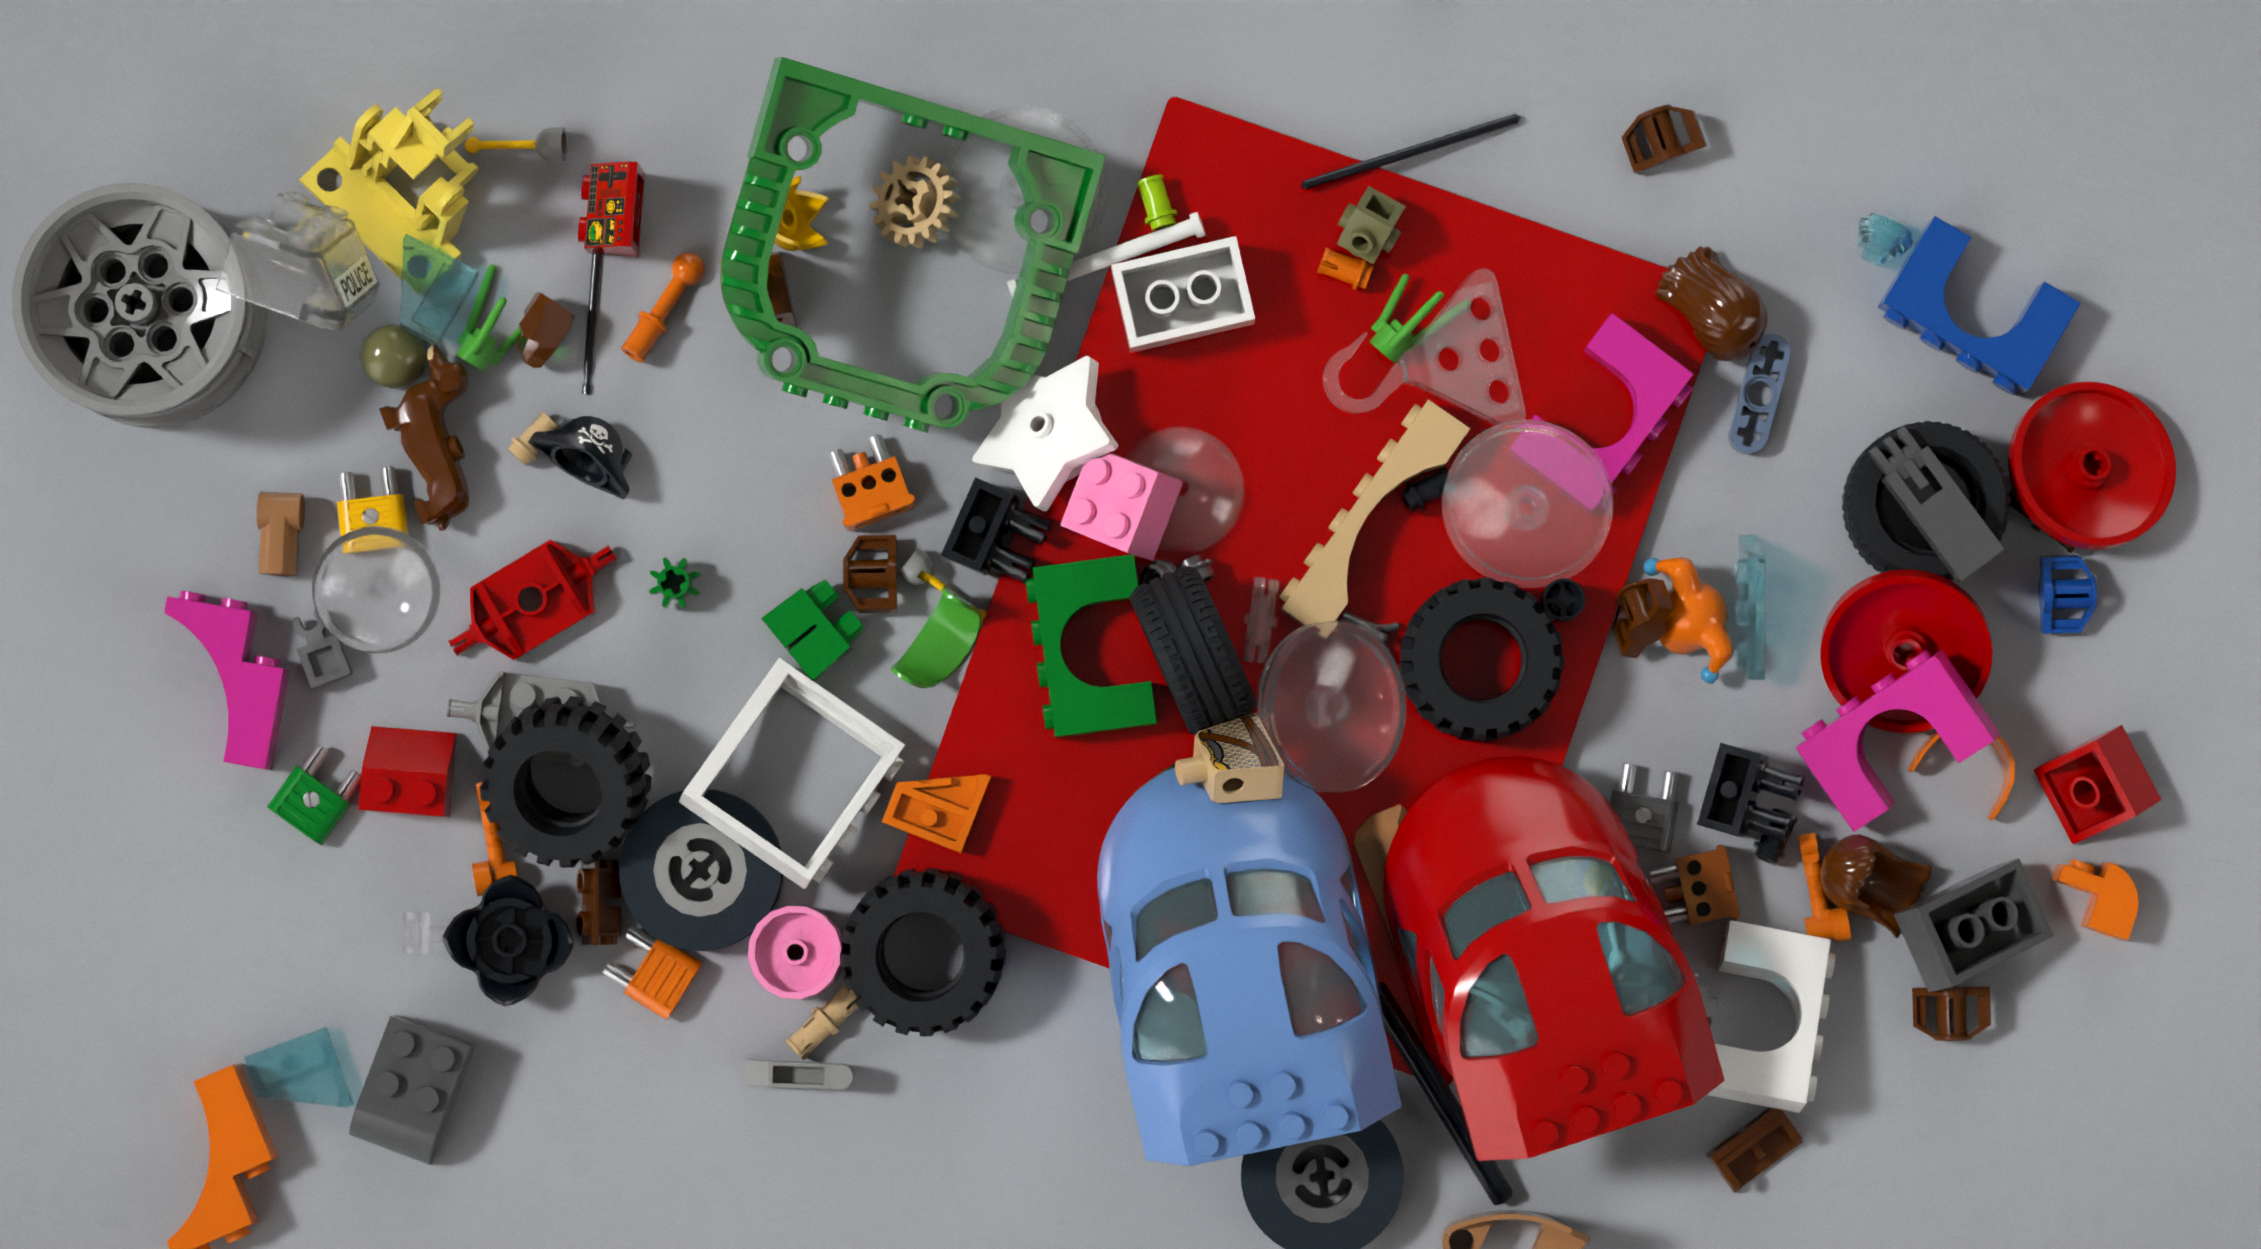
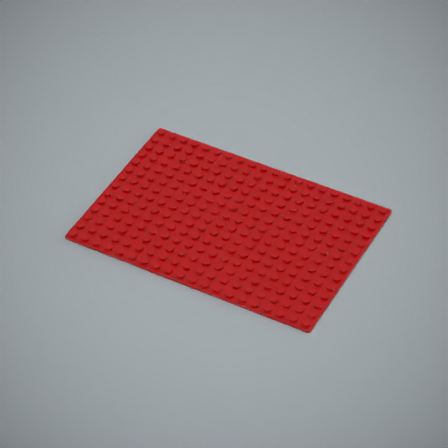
M1171 97L1167 101L1140 180L1154 175H1163V182L1172 210H1177L1178 213L1174 217L1176 224L1190 219L1189 214L1198 212L1206 236L1197 238L1196 235L1122 262L1236 236L1255 315V323L1250 326L1130 353L1111 266H1109L1076 361L1089 356L1099 363L1095 404L1100 412L1103 424L1118 444V448L1110 453L1184 481L1153 561L1168 560L1174 564L1176 569H1178V564L1195 555H1200L1203 561L1206 559L1213 561V564L1210 566L1215 577L1206 582L1205 585L1223 621L1257 701V706L1252 714L1257 713L1284 764V771L1301 780L1318 794L1338 820L1351 853L1378 983L1384 982L1449 1086L1453 1081V1077L1422 1040L1397 951L1355 848L1356 831L1371 815L1396 805H1402L1409 811L1414 803L1435 783L1452 772L1475 762L1499 757H1529L1542 759L1560 766L1563 765L1618 607L1617 593L1626 584L1692 391L1679 408L1673 404L1669 406L1662 416L1668 423L1653 442L1647 437L1636 450L1643 456L1628 476L1623 472L1618 474L1611 484L1617 491L1603 509L1595 505L1589 513L1507 451L1534 415L1540 417L1573 443L1586 448H1604L1623 439L1633 420L1634 408L1631 394L1626 385L1616 375L1583 352L1611 313L1691 371L1693 376L1687 383L1693 388L1706 350L1698 342L1694 335V329L1683 314L1670 304L1659 300L1655 294L1663 272H1666L1668 269L1666 267L1380 167L1305 190L1300 187L1303 180L1362 161L1179 97ZM1370 186L1406 207L1395 225V228L1402 232L1391 252L1387 253L1382 250L1374 264L1366 261V263L1374 265L1365 289L1357 287L1354 290L1352 289V284L1322 273L1319 274L1317 271L1326 247L1352 258L1363 259L1354 256L1345 248L1337 245L1344 228L1337 224L1348 204L1351 203L1357 206L1366 189ZM1138 187L1117 245L1155 232L1151 230L1150 225L1145 224L1144 219L1148 216ZM1403 274H1408L1410 279L1388 324L1397 319L1402 325H1405L1436 292L1441 291L1444 295L1429 314L1411 331L1414 336L1463 300L1467 299L1470 301L1468 308L1415 347L1406 358L1401 356L1395 363L1370 343V340L1376 334L1371 327L1381 316ZM1429 399L1470 428L1444 465L1454 479L1455 483L1453 484L1457 486V490L1426 505V511L1411 513L1404 504L1400 491L1406 488L1405 484L1407 482L1414 484L1438 470L1434 469L1400 484L1377 504L1360 528L1349 558L1347 575L1348 603L1324 638L1320 639L1280 611L1286 602L1279 597L1293 577L1301 581L1310 567L1303 562L1317 542L1325 547L1334 532L1328 529L1341 508L1343 507L1349 512L1359 498L1352 493L1365 474L1368 473L1374 477L1383 465L1382 462L1377 460V457L1388 441L1392 438L1399 442L1407 428L1401 425L1414 404L1416 403L1423 408ZM1079 475L1065 482L1047 511H1042L1035 507L1030 498L1027 497L1023 509L1053 520L1050 532L1037 526L1032 527L1048 536L1042 546L1017 533L1014 534L1009 549L1036 559L1034 567L1130 555L1060 526ZM1134 555L1138 586H1140V576L1143 569L1153 561ZM1015 565L1016 568L1030 574V578L1034 577L1033 571L1020 565ZM1000 573L928 780L986 774L991 776L962 853L908 833L894 876L899 875L904 870L915 868V871L937 868L940 869L942 874L951 875L952 872L964 877L962 881L972 887L975 884L984 892L982 897L988 904L993 903L998 912V922L1000 925H1003L1005 932L1109 968L1110 964L1097 891L1098 861L1103 841L1117 813L1136 790L1174 764L1176 760L1193 757L1195 735H1190L1150 648L1130 600L1092 605L1076 613L1063 631L1061 654L1069 671L1082 682L1092 686L1109 687L1151 681L1157 724L1055 738L1054 729H1045L1042 705L1051 704L1049 688H1040L1037 663L1045 662L1043 645L1034 646L1031 621L1039 620L1037 603L1029 604L1026 584H1022L1020 581ZM1493 578L1495 581H1508L1516 584L1520 590L1526 593L1530 592L1539 599L1537 601L1539 603L1542 591L1554 580L1566 578L1575 581L1584 591V608L1579 615L1568 622H1553L1557 632L1560 631L1563 642L1561 650L1562 656H1564V669L1561 672L1560 687L1557 694L1551 700V705L1533 724L1518 733L1495 741H1465L1435 729V726L1426 719L1424 720L1416 712V707L1411 700H1408L1404 691L1405 686L1399 671V650L1412 616L1434 593L1465 579ZM1345 611L1376 624L1399 623L1400 629L1387 633L1388 639L1385 641L1394 659L1392 664H1386L1382 654L1367 640L1338 626ZM1475 620L1460 625L1448 636L1442 649L1441 665L1447 682L1456 692L1474 700H1490L1503 695L1515 683L1521 668V653L1515 638L1503 626L1487 620ZM1280 870L1231 872L1227 876V888L1233 916L1284 913L1305 916L1321 923L1325 922L1311 880L1307 877ZM1507 872L1467 892L1453 906L1456 915L1444 920L1449 938L1462 946L1463 952L1471 942L1487 930L1509 920L1521 886L1517 876L1512 872ZM1344 873L1341 877V883L1347 891L1348 895L1350 896L1346 875ZM1203 878L1163 893L1138 913L1137 962L1153 947L1173 935L1217 920L1218 912L1213 884L1210 879ZM1343 916L1349 944L1364 966L1360 947L1351 926ZM1282 941L1277 946L1283 984L1295 1034L1303 1036L1339 1026L1338 1021L1356 1017L1364 1012V998L1354 980L1328 955L1302 943ZM1180 963L1165 971L1154 984L1197 999L1187 964ZM1437 970L1431 971L1433 1004L1443 1033L1445 992ZM1469 991L1460 1021L1461 1055L1479 1007L1471 999L1473 994L1471 991ZM1385 1030L1393 1068L1413 1075Z

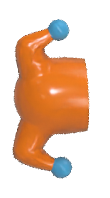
M1683 557L1661 561L1657 558L1647 559L1644 562L1643 568L1648 576L1658 575L1662 572L1672 580L1673 588L1668 590V594L1674 610L1665 620L1667 631L1660 639V642L1671 652L1680 655L1692 653L1702 648L1706 649L1710 656L1709 666H1706L1700 674L1704 682L1713 684L1719 678L1718 672L1733 656L1732 643L1725 628L1728 612L1724 598L1714 587L1701 582L1698 572L1690 559Z

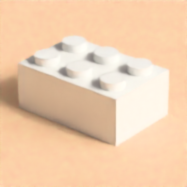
M1236 236L1111 265L1130 353L1250 326L1255 323V315Z

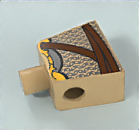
M1257 713L1198 731L1194 738L1193 757L1176 760L1175 772L1179 784L1183 786L1202 782L1211 801L1215 803L1282 798L1284 764Z

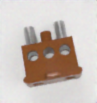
M1717 845L1716 850L1675 858L1676 864L1649 870V876L1678 870L1677 873L1649 878L1652 884L1680 878L1681 884L1666 887L1665 893L1667 902L1684 899L1685 906L1666 909L1664 913L1667 916L1687 911V914L1667 918L1669 924L1689 920L1690 925L1727 917L1737 920L1741 914L1728 855L1723 845ZM1692 860L1698 861L1701 865L1700 872L1695 875L1687 871V864ZM1701 881L1705 884L1706 890L1702 895L1692 893L1691 887L1694 882ZM1701 902H1706L1710 906V912L1706 916H1700L1696 912V906Z

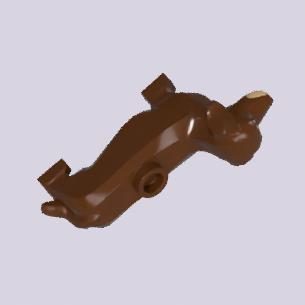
M434 344L427 352L431 378L410 387L397 408L385 406L379 408L387 430H401L402 446L427 483L426 491L429 495V500L419 499L413 502L421 524L433 525L438 523L439 530L444 531L449 526L451 519L464 512L470 502L468 485L459 461L465 458L464 449L457 435H449L444 421V412L447 406L462 396L467 390L469 375L462 364L448 361L439 347Z

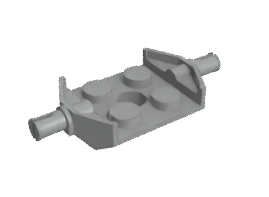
M499 671L478 701L467 702L449 699V707L464 708V711L447 709V717L472 719L473 722H476L488 753L491 745L507 724L515 716L518 717L523 709L533 703L541 706L545 699L559 697L561 703L565 704L570 696L582 697L584 699L583 705L589 707L595 701L601 704L602 701L595 684L592 682ZM627 721L623 728L635 729V721ZM560 750L540 752L532 759V761L576 767H584L586 765V762L578 756Z

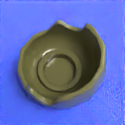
M395 324L375 328L364 339L360 352L363 369L368 378L380 386L391 389L410 386L422 375L427 360L426 349L421 338L410 329Z

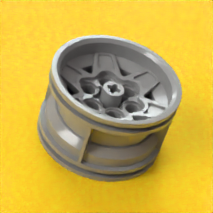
M140 183L111 184L86 191L71 198L47 216L30 237L21 254L13 282L12 309L15 329L20 344L34 369L52 388L69 400L121 424L144 428L171 427L197 420L211 413L229 400L245 383L253 371L264 345L268 320L267 297L260 271L253 257L232 231L212 217L202 207L190 199L162 187ZM140 230L131 245H126L116 236V234ZM188 243L200 253L209 270H186L184 268ZM156 258H166L168 269L165 275L160 278H151L149 274L151 262ZM115 263H123L126 271L124 278L118 283L110 284L107 280L108 268ZM77 267L82 276V281L79 284L68 286ZM191 291L194 297L192 307L188 311L177 312L174 306L176 296L181 292ZM141 299L146 303L144 310L136 309L134 312V306L138 300ZM98 302H106L109 308L106 319L99 323H93L90 318L92 306ZM215 318L211 335L201 350L192 332V327L195 324ZM166 330H174L177 336L175 346L169 351H160L157 342L159 336ZM123 336H132L134 340L133 351L125 357H118L115 350L116 342ZM70 337L89 339L90 344L85 361L75 350ZM143 363H148L163 378L156 382L128 384Z

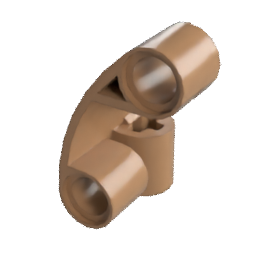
M1496 1210L1470 1215L1448 1224L1442 1231L1440 1239L1443 1249H1451L1449 1245L1450 1236L1453 1232L1464 1229L1468 1230L1472 1235V1245L1469 1249H1480L1493 1221L1507 1219L1541 1223L1532 1249H1583L1591 1237L1547 1215L1521 1210Z

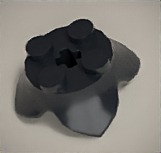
M514 875L502 877L491 883L484 891L480 904L474 908L464 910L455 916L442 937L451 958L461 967L473 971L477 975L479 987L485 996L502 1006L514 1005L528 998L536 990L544 975L558 970L565 964L574 946L573 935L567 922L559 914L546 908L540 893L533 885ZM509 928L516 929V935H521L522 944L515 946L514 953L507 952V946H501V936L508 935Z

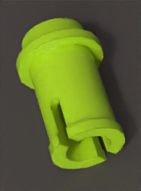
M1163 175L1150 176L1136 183L1148 216L1144 221L1146 225L1151 226L1152 231H1158L1176 224L1174 217L1178 215L1177 210H1172L1163 182Z

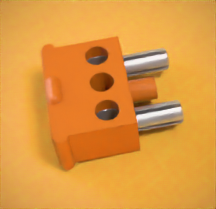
M877 434L876 437L885 459L883 461L873 436L868 441L876 460L875 464L870 465L866 452H861L852 456L856 471L850 472L843 450L836 449L845 475H842L834 451L828 454L837 478L831 480L845 515L843 524L848 531H854L914 509L917 505L915 496L909 494L896 457L890 458L881 434ZM893 473L896 475L894 481H884V477L887 474ZM871 480L876 482L874 488L870 490L864 488L866 482ZM848 488H855L856 493L853 496H844Z

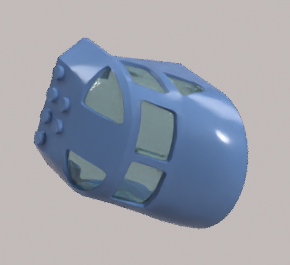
M1175 767L1151 779L1138 789L1117 813L1107 831L1098 861L1097 891L1110 964L1109 971L1114 1004L1120 1025L1122 1056L1146 1160L1183 1166L1203 1164L1361 1131L1401 1108L1400 1095L1383 1023L1377 971L1351 853L1338 820L1322 798L1308 785L1284 771L1282 798L1215 803L1211 801L1202 782L1181 786L1176 777Z

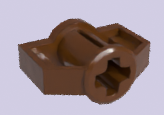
M1669 104L1639 114L1621 137L1633 171L1636 174L1708 147L1695 111L1672 107ZM1669 111L1681 113L1691 143L1681 146ZM1641 122L1654 155L1644 160L1634 132Z
M860 535L843 558L844 592L848 595L859 614L898 613L896 535ZM888 550V559L852 560L857 551ZM851 589H888V598H856Z
M1647 578L1629 583L1618 591L1616 599L1619 607L1613 630L1622 656L1638 658L1648 644L1660 640L1667 631L1665 620L1674 608L1664 580Z
M1990 986L1950 987L1928 992L1926 987L1912 988L1913 1026L1931 1036L1935 1041L1971 1040L1974 1035L1991 1025ZM1977 995L1978 1028L1968 1034L1967 996ZM1926 996L1937 997L1938 1035L1927 1029ZM1951 998L1953 999L1954 1032H1951Z

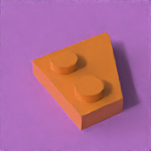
M982 774L897 782L882 823L962 853L991 776Z

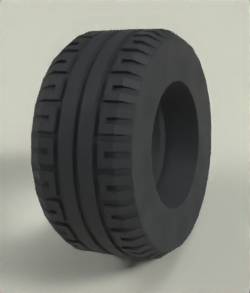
M1182 566L1176 569L1174 573L1168 572L1162 575L1160 579L1157 577L1150 580L1147 585L1144 583L1135 587L1129 597L1190 735H1196L1198 731L1252 714L1257 706V701L1223 621L1198 569L1191 566Z

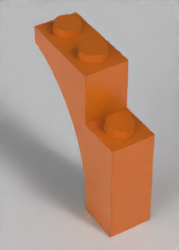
M240 1064L228 1066L193 1081L202 1102L208 1124L210 1141L209 1165L199 1200L187 1221L167 1241L169 1249H211L209 1243L221 1237H225L227 1244L250 1235L251 1232L248 1226L259 1222L240 1174L244 1173L248 1180L270 1171L268 1162L279 1157Z

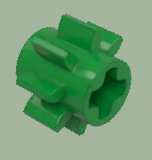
M663 558L665 569L660 573L650 571V574L657 579L658 586L651 588L649 592L651 595L659 593L665 595L662 601L664 608H667L672 600H678L679 605L685 609L687 608L685 598L689 594L700 595V592L692 587V580L698 579L701 575L699 572L688 574L685 571L688 565V560L685 558L680 561L678 567L672 566L667 558ZM673 572L678 577H685L686 582L680 585L681 592L678 594L664 587L665 584L670 582L669 574Z

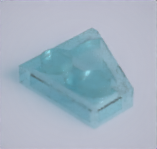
M406 234L403 238L400 328L438 347L479 276L478 270Z
M322 1028L244 1057L258 1097L339 1107L354 1105L327 1028Z

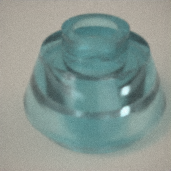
M1870 213L1859 221L1857 246L1863 250L1861 257L1874 265L1883 267L1885 262L1894 263L1913 245L1911 232L1890 218Z

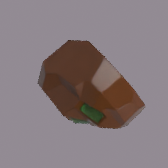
M538 291L524 310V317L519 323L521 337L517 345L523 361L533 368H541L547 362L570 329L575 315Z

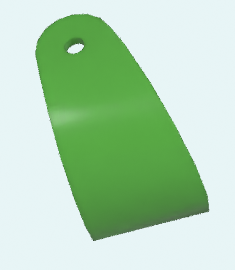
M946 586L942 588L941 592L943 594L914 642L901 659L891 667V671L899 678L918 688L935 687L951 676L971 653L983 624L982 612Z

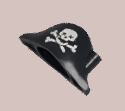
M592 416L578 417L554 431L535 432L528 441L529 444L557 467L579 481L621 499H625L630 488L623 471L632 458V453L623 448L619 434L606 421Z

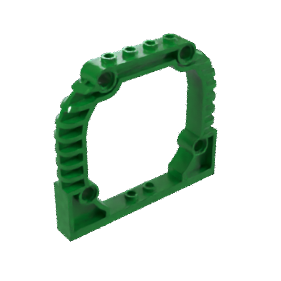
M785 57L775 58L747 154L749 161L721 259V290L727 312L741 336L758 351L757 363L760 371L772 380L783 382L781 391L805 398L807 397L808 390L824 394L822 403L847 409L849 402L865 406L864 415L885 421L888 420L889 413L904 417L903 426L928 433L930 425L942 428L958 426L965 420L968 412L989 408L1015 394L1029 381L1038 369L1049 345L1073 256L1079 252L1106 155ZM858 102L903 115L901 122L910 126L926 129L927 124L931 123L944 127L942 135L953 139L967 141V137L970 135L1012 148L1007 165L1014 174L1025 201L1018 208L1014 216V226L1020 237L1027 241V247L1004 331L991 357L968 376L934 372L922 376L913 384L820 357L815 342L806 332L794 326L778 322L775 317L767 292L769 259L795 171L811 168L818 162L822 152V144L819 137L837 123L855 115ZM795 136L801 138L807 147L805 156L799 161L792 159L787 150L789 141ZM1038 209L1043 211L1048 219L1047 227L1041 233L1035 232L1030 223L1032 214ZM784 347L790 352L791 363L786 370L780 372L773 366L772 356L778 348ZM945 394L952 401V410L947 417L940 418L935 412V402L941 395Z

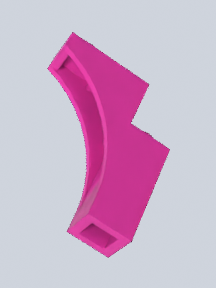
M180 591L179 598L167 596L164 613L180 622L202 643L210 654L221 677L228 708V734L223 762L272 770L290 670L279 668L280 660L255 655L254 662L249 663L258 613L246 610L248 602L222 598L220 606L204 603L206 595L194 592Z

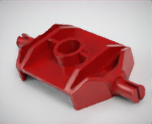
M552 540L545 542L470 587L472 624L468 625L470 629L448 640L450 646L454 648L453 651L459 656V654L474 645L484 642L512 660H519L520 656L590 614L596 613L593 576L597 575L596 572L618 559L612 553L613 551L609 545L588 558L586 556L580 558ZM530 587L538 588L543 595L541 607L533 612L525 611L520 605L521 593Z

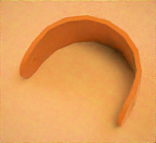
M1937 732L1931 734L1918 748L1907 768L1908 772L1912 773L1924 754L1940 738ZM1999 735L1990 745L1995 748L2003 763L2004 782L2000 794L1988 814L1987 819L1990 821L1997 816L2007 801L2014 784L2015 775L2014 758L2008 744Z

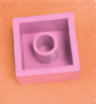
M1113 453L1105 454L1083 464L1060 526L1126 553L1153 561L1184 481Z

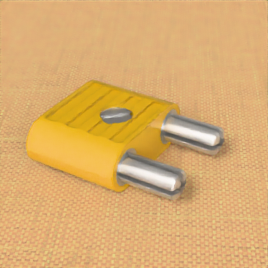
M387 467L381 468L384 496L356 499L353 472L347 471L346 474L345 472L339 474L342 501L337 502L342 553L410 545L404 494H398L395 467H388L392 495H390Z

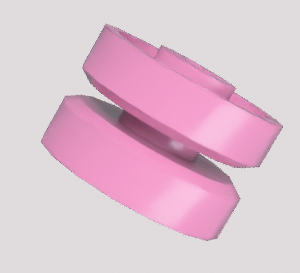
M786 906L771 911L757 923L749 939L748 961L753 976L765 990L781 998L806 999L821 994L837 980L843 968L840 965V953L843 949L842 935L840 929L828 915L812 907ZM798 944L803 948L804 954L800 960H792L788 956V952L792 951L791 945Z

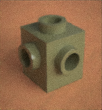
M1368 186L1357 206L1349 203L1337 225L1344 228L1337 245L1345 248L1354 256L1374 264L1382 250L1387 253L1391 252L1402 231L1395 228V225L1406 206Z

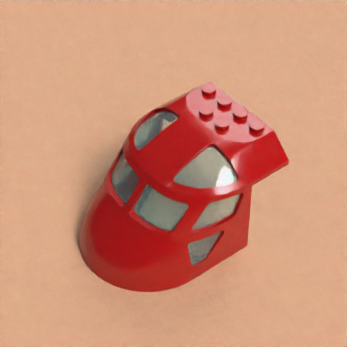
M1499 757L1475 762L1452 772L1431 786L1414 803L1400 823L1389 848L1384 870V905L1422 1040L1453 1077L1474 1153L1478 1161L1529 1159L1694 1105L1725 1081L1702 996L1690 964L1673 936L1671 926L1660 900L1644 875L1637 850L1620 817L1597 788L1575 772L1552 762L1529 757Z

